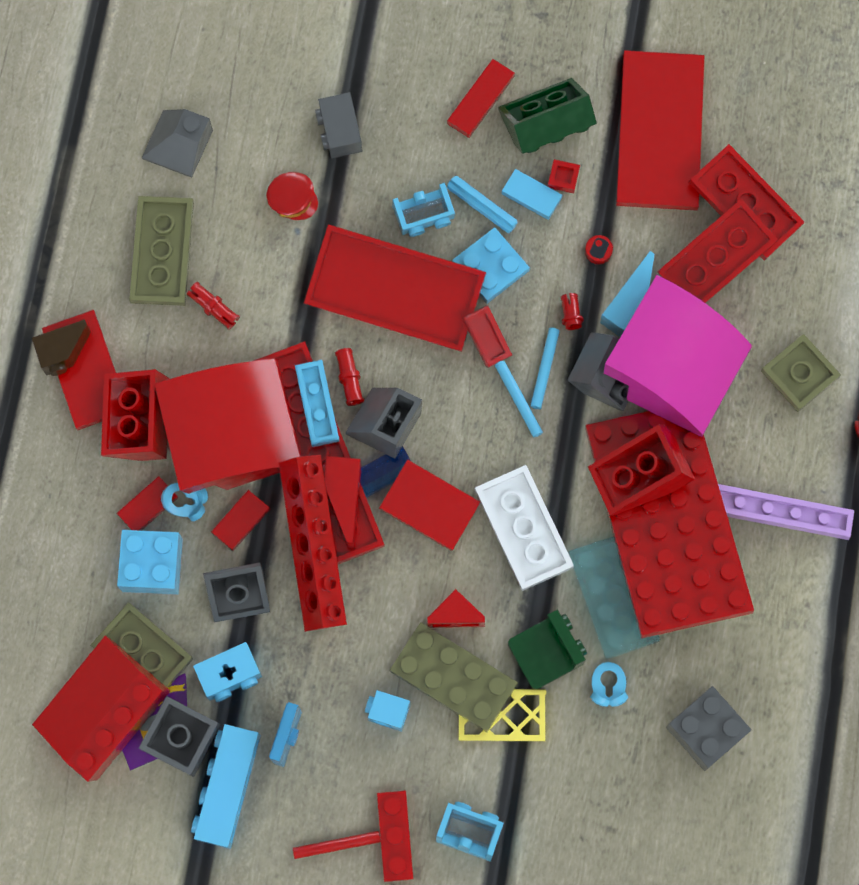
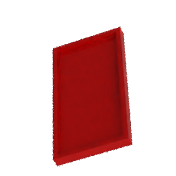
M624 50L616 206L698 211L699 193L688 182L700 171L705 55Z
M328 224L304 304L462 352L468 335V329L462 318L475 311L486 272Z

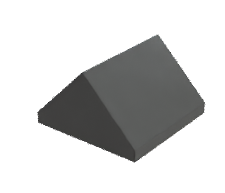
M261 563L203 573L214 622L270 612L264 570Z

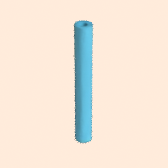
M549 328L530 406L534 409H541L560 332L556 328Z
M504 360L495 364V367L533 438L538 437L543 433L507 364Z

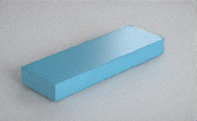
M317 360L295 365L312 447L339 442L323 361Z

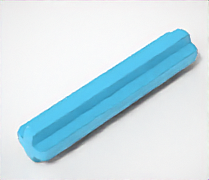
M455 176L448 182L447 188L505 232L510 233L515 229L518 223L515 218L464 180Z

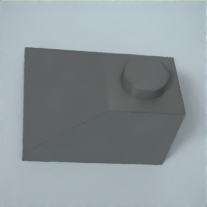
M186 109L163 110L142 155V159L192 178L213 132L210 118Z

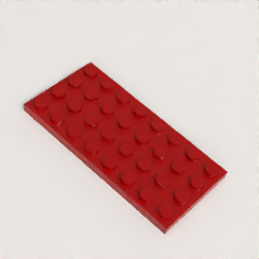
M650 411L585 425L594 462L660 424L673 432L695 480L668 495L611 516L607 510L641 639L754 613V607L704 435L701 437Z

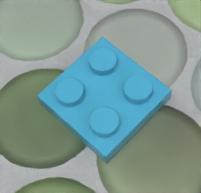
M495 227L452 260V262L486 272L480 296L487 304L530 270V267Z

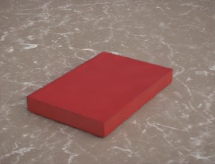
M407 459L379 509L448 550L453 551L478 508L480 501Z

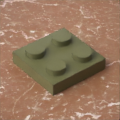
M804 334L761 369L766 378L797 412L841 376L836 368Z

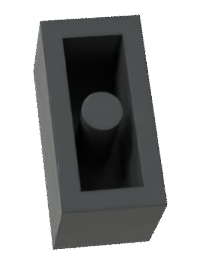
M350 92L318 99L320 109H316L315 114L318 126L324 125L325 133L320 134L324 150L329 149L331 159L363 152Z

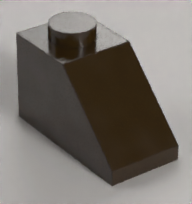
M85 320L32 337L41 369L46 376L50 374L51 376L61 375L68 368L74 366L91 333Z

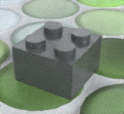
M713 686L666 727L704 772L752 730Z
M166 696L139 749L194 777L221 725Z

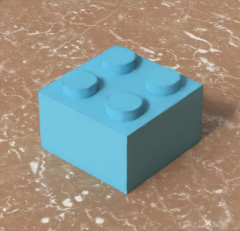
M122 530L117 587L122 592L179 595L183 539L179 532Z

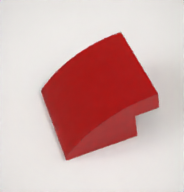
M276 359L248 361L209 368L155 384L179 489L182 492L190 494L214 485L229 490L280 473L279 462L301 456Z

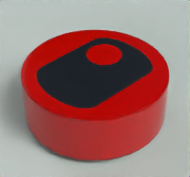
M596 235L587 241L585 255L590 262L604 264L611 258L613 245L607 237Z

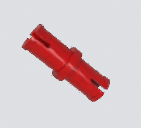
M199 282L194 283L190 288L192 291L189 290L187 292L188 297L205 309V314L208 316L212 315L228 330L236 324L235 320H239L240 316L223 304L221 297L211 294Z
M351 348L340 349L335 352L340 371L338 376L339 383L343 384L347 406H356L363 403L364 398L362 397L359 384L360 372L356 370Z

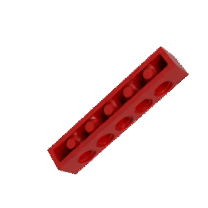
M321 455L300 456L279 462L304 630L306 632L347 625Z

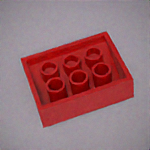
M105 635L32 725L61 758L87 782L97 781L165 699L170 690Z

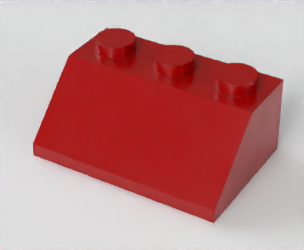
M156 369L104 374L101 456L137 461L167 459V435L155 389L156 383L169 379L167 376Z

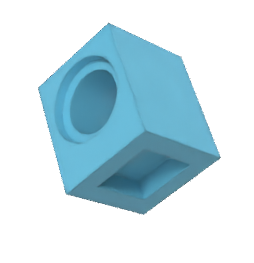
M377 690L375 697L369 696L365 713L369 714L368 720L370 722L402 732L411 704L409 700Z

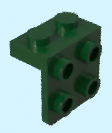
M558 609L547 614L546 620L510 638L508 641L511 652L531 688L534 690H538L579 668L586 661L584 656L587 654L583 643L580 639L575 641L570 632L573 626L566 614L561 615Z

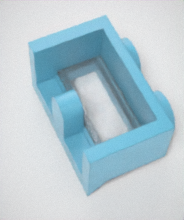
M445 183L439 184V190L424 194V191L414 193L411 199L399 202L398 198L392 200V207L402 235L409 233L410 237H415L425 232L424 228L435 225L436 229L446 227L451 224L450 220L455 217V211Z
M455 802L453 805L448 803L436 836V842L491 862L504 823L498 821L499 817L495 814L483 812L481 815L471 811L472 807L467 804Z

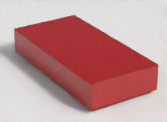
M488 305L462 318L487 368L512 356Z
M158 476L119 510L117 515L131 530L142 531L165 510L161 502V494L168 485ZM175 493L172 495V503L178 499Z
M248 490L211 533L229 549L234 551L268 513L270 507Z

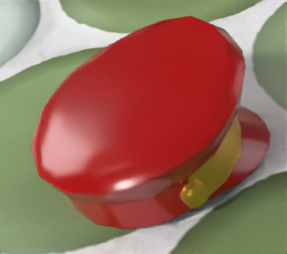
M299 172L283 173L274 178L268 186L266 193L267 202L274 211L280 214V217L305 220L317 211L318 198L314 192L312 181L306 175Z

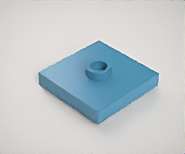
M290 702L286 703L269 755L275 765L282 767L285 766L290 747H294L299 735L297 726L302 714L300 707Z

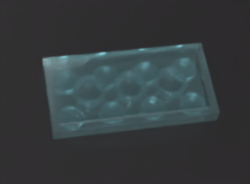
M614 536L568 551L606 660L660 642L659 635L641 639Z

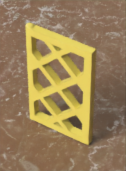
M515 689L510 696L513 701L499 713L491 726L492 728L502 718L514 730L510 735H495L490 729L488 733L483 730L479 735H464V725L468 720L459 715V741H545L546 689ZM525 695H539V706L533 712L521 701ZM516 704L529 715L518 727L506 716ZM533 719L539 725V735H525L521 729Z

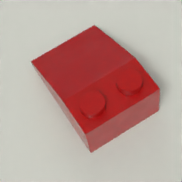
M660 424L588 466L611 516L668 495L695 480L673 432Z

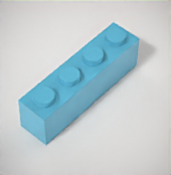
M226 724L223 731L218 730L214 744L218 751L216 758L210 759L207 769V775L211 776L208 788L203 787L200 794L199 804L203 805L200 816H195L192 824L191 833H195V840L231 849L261 737L258 732Z

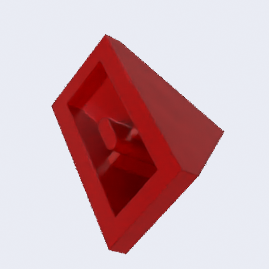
M455 589L427 617V625L429 628L485 627V616Z

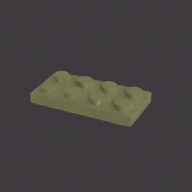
M138 196L130 303L186 306L194 208L193 198Z
M421 622L390 669V672L487 733L518 685V682Z

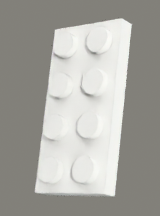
M526 465L475 487V492L522 591L574 568L572 560Z

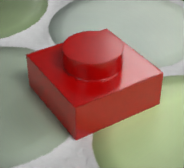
M554 159L548 187L574 194L580 165Z

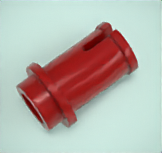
M569 293L571 304L567 294L561 296L564 315L562 324L565 325L567 330L579 329L582 327L584 318L580 316L578 294Z

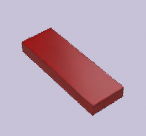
M492 59L448 118L447 124L470 138L515 77V72Z

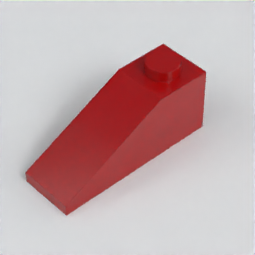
M326 456V465H322L326 493L348 548H354L362 468L361 459Z

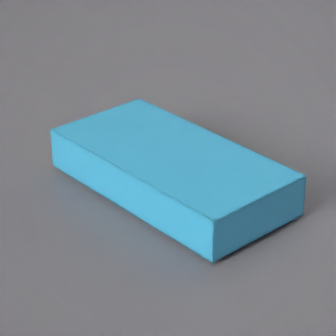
M517 169L514 170L502 190V195L547 220L550 219L562 199V194Z

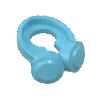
M178 483L170 484L163 490L161 502L165 510L170 514L178 517H188L191 521H196L205 513L203 504L208 500L206 489L190 494L183 492L185 497L191 498L194 503L192 505L184 504L181 507H176L172 503L173 493L180 491Z
M612 662L600 664L592 676L591 685L593 693L590 698L596 704L606 707L608 705L616 707L625 703L629 697L625 692L626 677L622 668ZM605 671H612L617 676V683L613 686V695L611 697L606 696L605 686L600 680L602 673Z

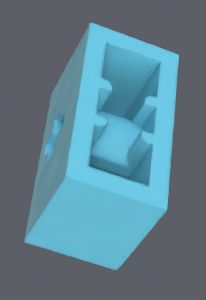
M247 642L193 666L206 697L210 701L215 699L216 702L229 698L232 695L231 691L239 687L242 690H246L258 684L257 679L262 677ZM230 668L232 671H236L232 674V680L223 677L226 675L225 669Z

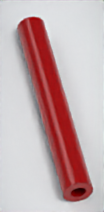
M379 831L293 847L294 859L380 843L381 839Z

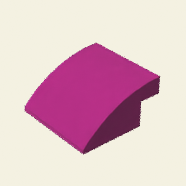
M656 275L607 359L604 374L629 386L628 401L702 437L750 352L752 345L732 324L706 303L674 283Z

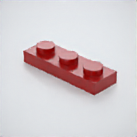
M406 790L377 793L384 882L414 880Z

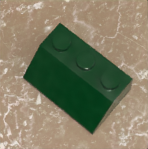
M573 78L498 107L514 145L522 154L535 152L541 146L560 142L568 135L585 132L591 126L597 124L589 94Z

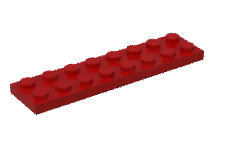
M305 341L254 360L276 359L278 362L301 456L321 455L322 465H326V456L350 458L337 422L339 442L316 447L311 445L295 365L313 362ZM361 483L354 548H348L327 496L337 564L385 547Z

